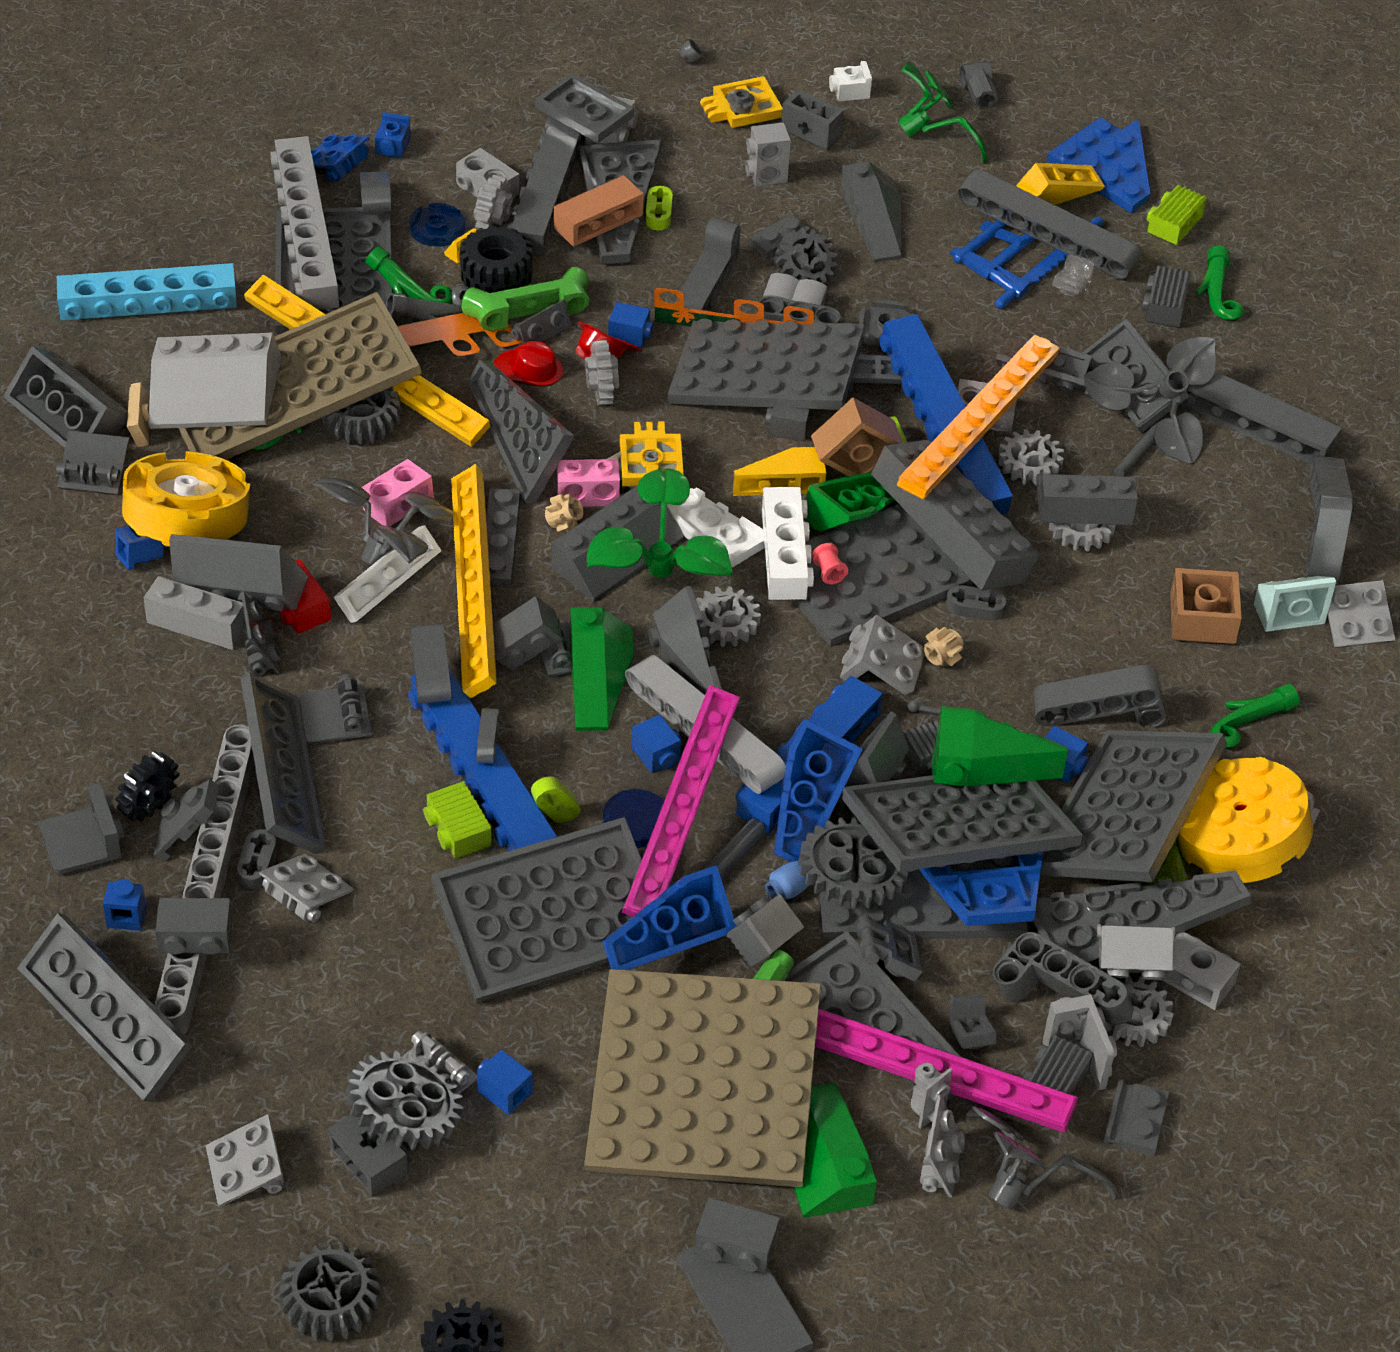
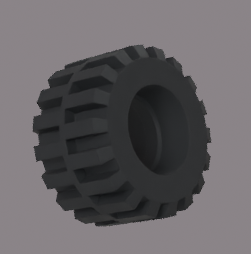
M488 226L487 229H477L476 233L471 232L467 235V239L462 241V247H460L461 281L464 283V286L469 288L475 287L489 293L529 286V283L532 281V248L530 240H526V236L523 233L518 234V230L513 228L507 229L505 226H500V228Z

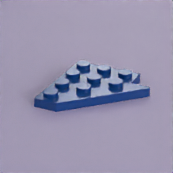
M1100 117L1050 151L1047 155V161L1051 164L1092 165L1105 186L1097 192L1130 213H1133L1149 201L1150 187L1140 124L1137 120L1121 130Z

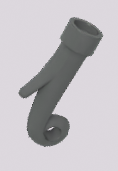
M458 285L453 289L452 300L454 304L406 297L405 294L389 293L386 300V308L391 316H410L423 321L463 313L460 294L464 296L469 287Z

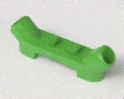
M571 267L566 271L562 279L494 293L471 287L465 292L461 307L464 315L478 319L484 330L495 331L508 327V319L537 314L563 299L566 302L569 315L582 312L590 301L586 292L590 280L584 270Z

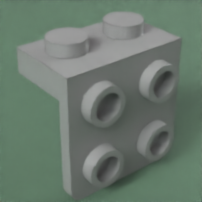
M875 615L863 626L860 624L856 626L849 637L851 641L849 650L842 659L844 666L840 678L844 681L850 676L859 678L869 670L904 695L912 693L925 655L924 647L878 615Z
M1091 994L1075 998L1064 997L1051 1002L1042 1041L1043 1044L1049 1046L1053 1037L1058 1035L1060 1039H1065L1067 1042L1071 1041L1073 1045L1077 1044L1081 1048L1084 1047L1086 1051L1090 1050L1093 1053L1090 1065L1092 1077L1098 1090L1106 1089L1108 1078L1112 1076L1113 1058L1117 1056V1047L1114 1038L1108 1036L1105 1030V1017L1102 1009L1096 1007Z

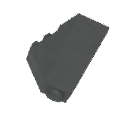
M869 161L843 165L840 192L873 262L901 259L902 196L893 178Z
M688 586L684 587L653 614V628L648 629V636L651 646H657L660 658L705 695L709 685L721 689L716 667L711 665L708 638L702 637L699 622H702L701 612L692 587Z

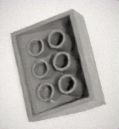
M273 332L157 337L151 359L149 428L266 425L282 359Z

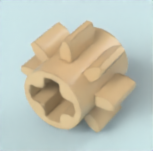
M561 493L551 497L550 502L552 505L547 506L545 510L547 523L552 528H557V532L564 530L569 532L578 525L577 521L583 517L582 504L578 499L572 498L570 493L564 496Z
M946 627L940 630L935 628L926 635L929 642L924 645V652L932 664L941 665L942 667L947 664L952 666L962 658L959 652L963 650V640L955 630L946 629Z

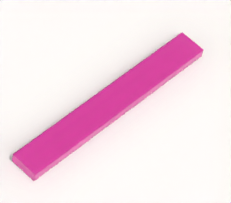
M709 685L622 913L633 917L669 888L739 702V696Z
M819 1009L816 1037L817 1048L915 1081L916 1068L923 1063L932 1064L941 1074L951 1068L950 1094L1063 1133L1067 1130L1078 1104V1097Z

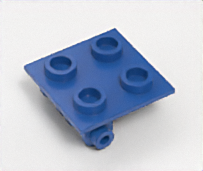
M332 134L325 137L321 145L311 150L314 168H325L327 172L326 178L330 182H338L352 168H355L367 158L369 148L364 143L370 139L369 136H356L355 134L337 136Z

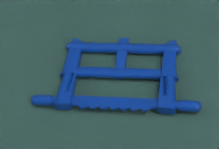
M1095 217L1090 221L1099 227L1103 225L1101 217ZM986 220L980 225V229L983 232L963 248H955L950 251V255L954 256L953 259L956 263H963L986 280H992L1006 290L995 301V306L998 309L1006 307L1015 297L1021 299L1028 292V287L1031 284L1039 283V278L1046 277V273L1052 272V268L1058 267V263L1064 262V257H1070V255L1055 249L1027 274L1019 278L1002 268V266L1035 238L1025 233L1019 236L1004 230L1008 225L998 220L994 223ZM993 237L1012 243L992 261L975 254L979 248Z

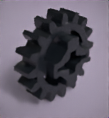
M154 751L150 758L144 755L139 765L134 763L132 765L133 770L130 769L123 776L125 783L118 786V790L121 793L115 798L119 803L117 809L132 821L137 819L142 822L146 815L152 817L156 808L162 809L163 803L166 804L172 797L170 791L178 785L174 780L180 776V773L176 771L179 765L163 752L158 754Z
M465 1299L460 1300L459 1307L453 1308L450 1302H446V1312L441 1313L434 1309L432 1311L433 1322H424L425 1334H421L423 1352H501V1347L504 1346V1333H501V1321L493 1320V1310L491 1308L482 1313L480 1311V1302L478 1301L473 1304L472 1308L466 1307ZM486 1333L488 1341L486 1346L484 1347L482 1345L483 1334ZM441 1334L443 1335L442 1346L439 1348L437 1340Z

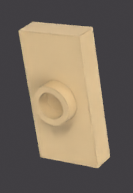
M141 382L131 384L127 428L138 447L149 445L150 432L148 425L150 399Z

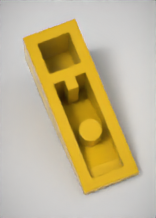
M1035 163L1016 185L1018 188L1053 205L1100 191L1105 187L1092 165Z
M792 447L735 470L733 496L763 495V487H800L801 494H807L810 484L825 482V463L819 460L815 447Z

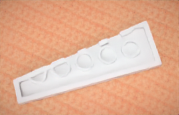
M620 452L608 459H618L620 480H622ZM697 487L695 489L690 488L689 497L684 504H667L682 534L688 540L695 536H712L721 540L728 550L732 567L765 548L762 528L743 516L740 519L728 512L729 507L721 502L715 504L707 499L705 492Z

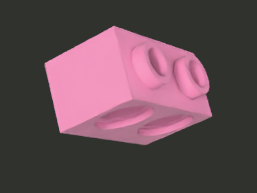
M409 459L361 487L371 495L368 500L371 503V517L380 524L389 527L403 519L413 506L405 500L407 493L418 492L434 498L432 476Z
M618 459L560 460L557 467V495L562 493L564 496L570 493L572 498L574 497L580 501L582 507L609 505L620 497Z

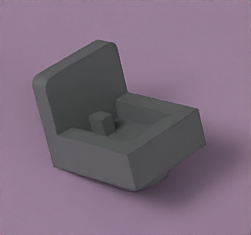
M982 994L950 999V1029L962 1050H978L984 1046L996 1044V1031L986 1017L985 998Z

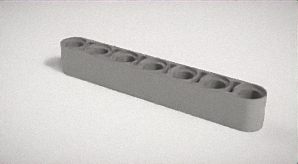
M655 655L649 656L626 670L625 678L630 688L689 737L705 695ZM732 718L716 761L755 793L761 794L784 779L786 765L777 753Z

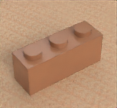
M624 175L554 206V229L573 247L642 216L644 193Z

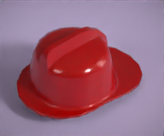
M578 322L577 324L582 329V333L575 353L584 360L585 357H590L591 342L607 340L610 354L615 355L617 359L625 350L642 352L641 348L611 337L584 322Z
M528 341L516 347V349L503 352L494 360V365L508 378L516 382L536 386H550L558 382L563 376L562 364L556 359L553 349L541 341Z

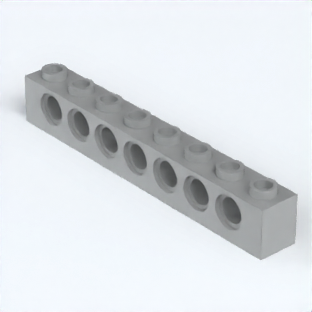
M305 136L274 140L275 151L270 152L272 169L278 168L274 170V180L276 187L281 186V188H277L279 205H284L280 207L282 224L288 223V225H284L286 243L291 242V244H287L289 262L295 261V263H291L293 281H299L294 283L295 294L318 310L339 308L338 285L309 138Z

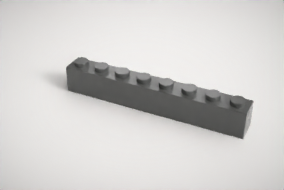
M547 117L545 134H541L539 139V152L535 151L533 155V169H528L526 187H522L520 190V204L514 206L513 223H508L507 229L513 228L518 230V234L523 233L526 236V240L531 242L532 255L544 257L554 228V206L562 203L579 157V146L583 145L585 140L583 134L553 117Z

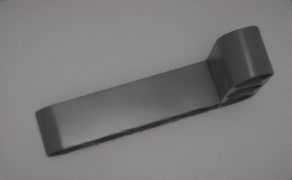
M1313 455L1310 465L1309 483L1315 510V521L1307 560L1306 578L1314 576L1334 577L1336 583H1338L1353 499L1344 459Z

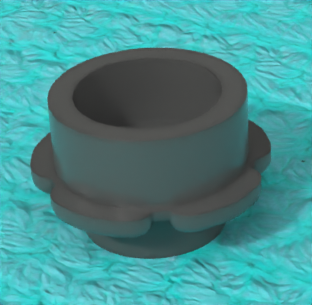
M737 89L728 96L730 109L734 113L746 114L751 111L755 98L749 91Z

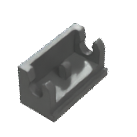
M859 355L849 391H853L854 383L900 384V393H904L902 379L900 375H896L893 372L890 356Z

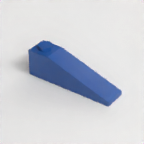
M806 719L802 720L788 748L774 854L788 862L799 861L802 841H806L808 832L814 834L816 825L825 828V823L829 820L843 791V787H845L863 750Z
M717 865L683 876L604 939L602 943L611 969L629 970L727 935L736 925L732 921L734 917Z

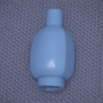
M798 861L784 864L770 874L769 882L766 883L765 889L771 899L778 894H781L784 900L794 898L809 886L805 884L806 876L800 875L801 865H798Z

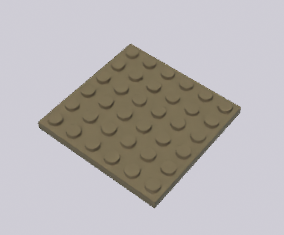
M610 969L584 1163L585 1171L803 1187L821 984Z

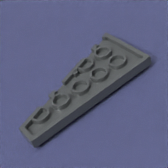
M479 360L467 382L483 416L490 421L489 429L518 490H520L524 503L534 504L544 491L547 482L555 469H557L560 460L575 436L492 362Z
M847 931L791 968L785 981L820 983L819 1009L960 1057L877 964L870 965L866 963L865 958L860 953V945ZM949 1093V1094H948V1101H949L950 1099H952L953 1097H955L956 1095H953V1094H950V1093Z

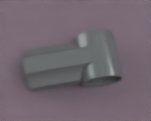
M990 63L961 64L960 82L964 89L968 88L975 106L980 107L981 110L990 109L998 101V94L992 82Z

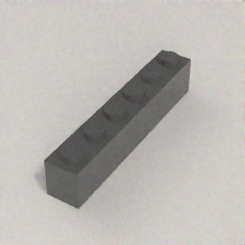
M1216 371L1208 383L1202 386L1188 385L1186 392L1190 397L1179 404L1184 408L1311 464L1313 455L1331 457L1337 449L1342 428Z

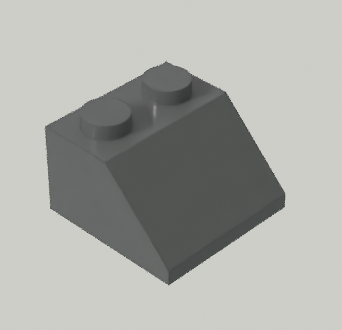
M890 711L861 745L860 748L863 750L845 787L890 781L891 778L897 779L904 770L907 763L903 759L909 751V747L898 717L894 712Z

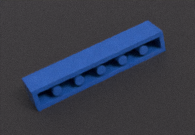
M850 676L842 685L838 684L833 689L830 698L824 704L820 703L815 708L812 717L808 721L854 743L881 714L883 693ZM799 726L796 728L793 737L786 744L782 743L775 752L781 757L785 765L788 748ZM784 779L761 794L755 793L743 784L735 797L737 801L736 815L747 822L752 818L763 822L765 825L764 830L769 834L778 825Z

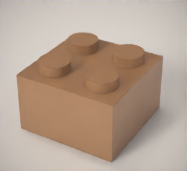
M851 398L811 435L819 460L847 476L872 472L885 445L903 443L893 419L855 398Z
M1175 568L1170 591L1172 640L1236 644L1242 619L1238 572Z

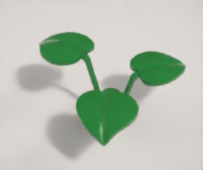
M907 62L901 72L911 76L923 91V97L915 107L898 119L908 137L911 138L921 130L927 133L935 128L959 123L976 139L981 149L982 162L984 164L987 161L985 143L977 130L964 117L960 116L930 125L927 124L931 118L926 111L941 98L949 109L953 108V103L947 92L941 87L938 79L928 69L925 71L928 78L927 84L918 68L912 62ZM929 87L935 89L938 92L935 98ZM929 98L930 102L926 104L924 107H921Z
M670 468L651 471L645 474L638 482V494L643 501L649 504L661 503L659 542L653 544L649 549V554L642 540L639 538L633 539L632 532L624 527H611L599 532L591 541L587 552V567L627 568L637 564L643 555L644 564L648 565L650 574L658 578L669 576L673 572V566H677V564L683 570L691 573L710 576H732V566L728 550L721 540L712 536H695L688 540L687 547L680 545L675 553L672 547L665 542L667 504L682 505L686 502L690 493V485L687 478L681 472Z

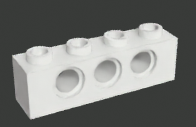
M763 487L762 519L769 600L807 599V588L813 587V568H807V564L811 563V545H805V541H809V522H803V518H807V500H801L800 487Z

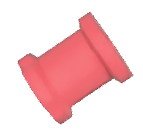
M824 543L813 550L811 559L815 565L819 566L821 578L825 584H837L847 576L849 569L838 558V549L835 544Z

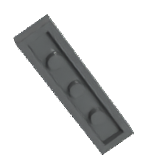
M489 489L486 526L490 586L511 587L520 506V490Z

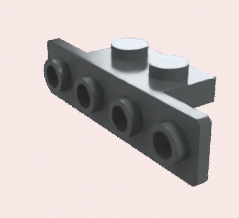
M1059 346L1058 356L1034 382L1045 384L1046 381L1056 383V387L1066 392H1073L1074 389L1085 392L1084 396L1092 399L1086 390L1083 380L1092 363V355ZM997 354V365L1002 369L1012 358Z

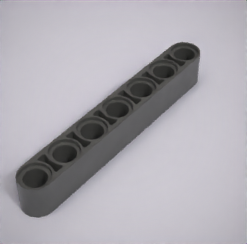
M972 170L957 190L958 198L967 206L1116 278H1126L1141 257V251L1134 243L983 170Z

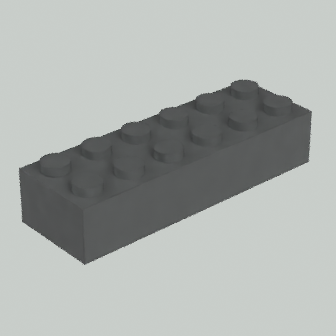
M930 440L884 446L871 475L981 591L1026 583L1040 553L1031 545L1027 538L1023 537L1012 526L1010 520L1005 518L993 506V503L974 487L973 482L967 479L956 466L924 500L897 486L899 476L932 443Z

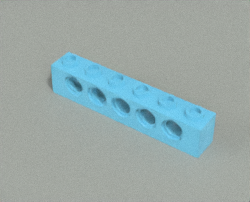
M233 263L57 276V301L60 320L237 308Z

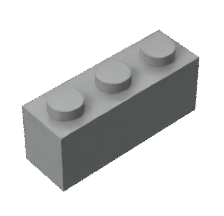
M160 576L156 578L143 598L146 620L149 624L234 650L243 636V627L246 621L243 603Z

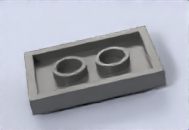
M572 73L535 99V108L597 143L634 117V107Z

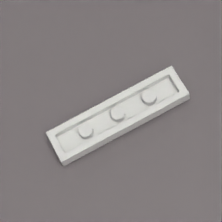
M425 525L415 529L412 534L422 539L428 545L426 553L418 556L413 562L408 564L392 548L333 597L351 623L362 618L441 552V549Z

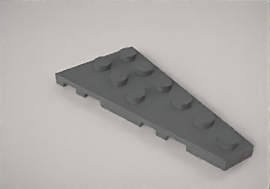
M661 139L579 146V159L586 192L624 175L644 193V211L647 193L650 189L660 152ZM642 216L596 236L601 265L630 262Z
M1234 870L1194 875L1192 880L1172 882L1171 878L1158 880L1159 884L1140 886V882L1088 888L1084 893L1064 895V892L1051 893V897L1037 899L1034 921L1030 922L1036 933L1097 967L1099 966L1097 924H1101V926L1175 927L1176 935L1249 905L1252 902L1250 893L1237 871Z

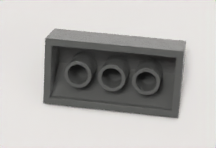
M34 346L30 348L3 396L64 448L68 431L118 436L128 418V411L57 353Z
M638 485L552 542L551 568L595 602L647 565L644 564V557L642 555L637 564L627 568L587 567V552L591 541L604 529L624 527L632 532L633 539L639 538L642 540L649 554V549L653 544L659 542L661 503H646L639 497ZM667 507L665 542L673 548L684 540V536Z
M171 534L169 542L173 581L242 602L241 592L244 591L252 602L257 601L260 606H265L274 611L297 609L308 576L282 546Z

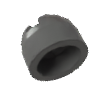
M692 39L686 41L680 48L681 58L686 56L684 60L686 63L696 62L703 56L701 48Z

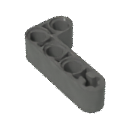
M715 217L710 218L705 231L704 250L680 290L684 294V308L710 311L737 263L740 247V224Z
M1139 665L1039 685L1033 691L1035 720L1042 726H1057L1131 711L1135 712L1137 722L1142 727H1148V725L1160 727L1166 721L1163 691L1158 673L1155 668L1148 665Z
M1027 932L1020 935L993 968V977L1002 997L1007 1001L1018 1002L1023 1000L1038 982H1041L1064 997L1075 998L1091 994L1096 1007L1102 1009L1105 1021L1110 1024L1120 1025L1126 1023L1133 1015L1134 1008L1125 985L1121 981L1038 933ZM1064 968L1062 971L1055 972L1058 969ZM1092 984L1090 987L1083 988L1085 985Z

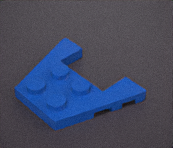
M1043 851L1036 852L1035 854L1014 855L1016 867L952 872L950 866L946 865L944 867L918 869L966 926L1034 921Z

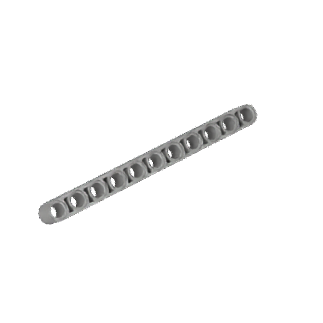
M233 725L224 733L212 779L214 783L220 786L214 813L200 826L182 898H221L255 763L249 727L246 725ZM205 953L167 954L155 1007L183 1035L190 1026L207 957Z

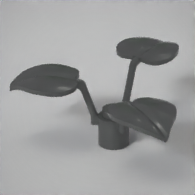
M1195 337L1177 343L1167 355L1166 363L1171 371L1162 380H1156L1153 383L1138 388H1132L1134 376L1124 364L1118 362L1101 364L1084 375L1083 380L1086 390L1094 402L1102 408L1110 411H1120L1130 405V394H1138L1156 387L1159 388L1160 393L1165 398L1173 400L1170 412L1171 418L1161 420L1156 426L1154 433L1155 442L1165 455L1192 464L1198 458L1202 448V427L1192 413L1185 412L1177 416L1176 411L1178 403L1181 401L1180 395L1188 388V385L1202 386L1212 379L1216 369V339L1213 337Z
M340 478L322 479L316 481L313 487L324 489L347 504L363 506L365 508V532L362 540L367 543L361 559L369 565H373L389 552L392 547L408 564L427 552L428 545L422 539L410 532L403 531V528L414 513L421 511L430 518L442 520L449 519L454 515L452 510L443 506L434 498L418 492H409L406 494L405 500L413 506L398 527L394 529L389 526L380 525L371 534V503L368 501L371 495L366 490L353 482Z
M972 1106L967 1112L966 1117L984 1118L1000 1128L1004 1133L1002 1134L997 1131L993 1133L1005 1155L1001 1168L996 1175L998 1178L987 1195L1006 1208L1013 1210L1022 1193L1029 1196L1033 1188L1061 1166L1079 1169L1098 1178L1106 1186L1112 1199L1116 1198L1117 1189L1114 1184L1090 1164L1065 1154L1046 1169L1047 1166L1038 1156L1017 1144V1138L1022 1142L1025 1138L1008 1122L976 1106ZM1016 1158L1013 1166H1010V1159ZM1023 1160L1034 1163L1045 1170L1029 1184H1025L1028 1177L1018 1171Z

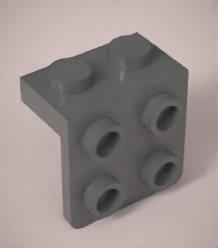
M101 783L87 786L91 807L48 818L39 823L40 832L54 873L64 874L122 858L119 840L124 839L123 828L120 819L113 820L112 814L116 813L111 794H104Z

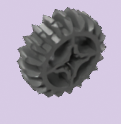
M392 386L321 418L323 426L328 430L329 435L336 436L337 441L345 438L348 445L353 440L358 441L360 446L366 440L371 444L374 443L375 438L384 440L386 434H393L394 427H398L402 410L398 392L392 391Z
M331 1242L328 1243L326 1250H320L314 1244L312 1254L308 1255L301 1251L298 1256L299 1262H289L288 1272H284L281 1277L282 1285L279 1289V1299L282 1300L280 1303L281 1310L284 1315H287L288 1323L291 1327L298 1325V1331L301 1335L311 1330L312 1338L316 1341L324 1333L331 1343L335 1333H341V1336L347 1339L349 1336L348 1329L352 1328L360 1333L363 1328L362 1322L371 1323L373 1311H378L380 1306L379 1298L382 1294L381 1284H379V1272L377 1269H373L370 1257L362 1259V1253L359 1248L349 1253V1248L345 1243L339 1250L334 1249ZM317 1277L315 1281L307 1284L310 1280ZM354 1299L351 1303L343 1307L345 1302Z

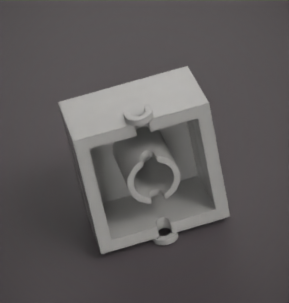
M1097 924L1099 969L1103 972H1106L1115 979H1127L1129 973H1141L1142 980H1162L1164 974H1169L1173 971L1175 927L1101 926V924Z

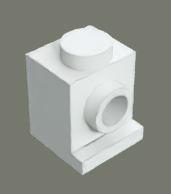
M861 61L860 66L834 68V74L829 77L831 92L835 91L838 101L870 99L872 77L866 61Z

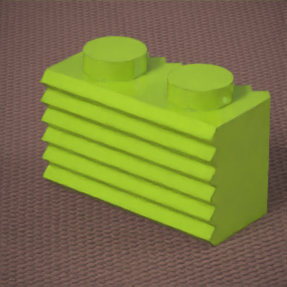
M1180 184L1171 192L1166 191L1160 201V205L1158 207L1153 206L1148 212L1146 221L1149 222L1147 232L1178 245L1203 217L1206 196H1201L1200 193L1197 194L1195 191L1186 189L1185 186L1182 187Z
M465 781L426 794L427 806L423 808L424 815L430 826L436 825L438 840L443 850L449 849L454 858L459 859L492 845L491 826L476 800H474L473 795H471Z

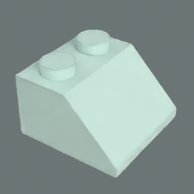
M1314 576L1258 584L1254 606L1265 632L1325 624L1336 584L1335 578Z

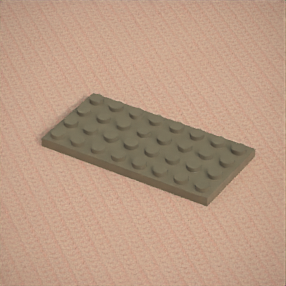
M375 292L274 337L282 359L266 425L178 429L189 452L209 454L227 460L421 374L422 371L378 292Z

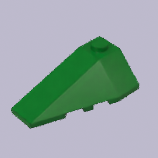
M872 472L810 484L805 498L807 500V518L803 519L809 522L813 529L825 532L871 517L895 501V499L871 475Z
M570 608L569 639L572 656L571 676L575 732L605 731L609 728L618 703L619 694L622 686H624L626 680L625 671L629 669L634 657L633 631L630 626L604 608Z
M941 706L932 757L934 783L979 786L1061 779L1064 774L1068 747L1034 733L1026 734L1005 721L999 723L985 717V713L975 709Z
M836 1082L812 1086L803 1187H794L802 1217L808 1218L874 1205L877 1181L866 1148Z

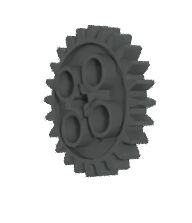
M841 817L838 820V825H834L829 820L825 823V829L816 825L814 834L808 832L806 841H802L798 865H801L800 875L806 876L805 884H815V894L823 891L826 892V901L831 900L833 897L838 898V906H842L845 901H850L853 909L856 908L858 902H862L866 908H870L872 900L881 906L883 905L884 897L893 900L895 892L901 893L903 884H906L908 872H899L864 826L858 824L855 817L852 818L851 824H846ZM853 843H856L857 845V854L855 859V870L857 871L855 883L852 882L851 872L853 867V855L851 854Z
M394 1051L392 1058H389L384 1052H380L378 1060L369 1055L366 1063L362 1061L358 1063L356 1070L353 1069L345 1090V1094L348 1095L345 1103L346 1105L353 1106L350 1116L360 1117L359 1127L368 1125L371 1127L370 1136L380 1133L382 1134V1143L385 1144L389 1139L395 1140L396 1148H400L402 1142H407L410 1149L414 1150L417 1142L425 1149H428L431 1141L440 1145L443 1137L450 1138L452 1131L456 1130L461 1118L463 1106L460 1105L462 1095L455 1094L458 1087L457 1084H447L449 1074H437L438 1065L429 1068L425 1066L426 1058L424 1057L419 1062L413 1060L412 1053H408L406 1059H403L397 1051Z

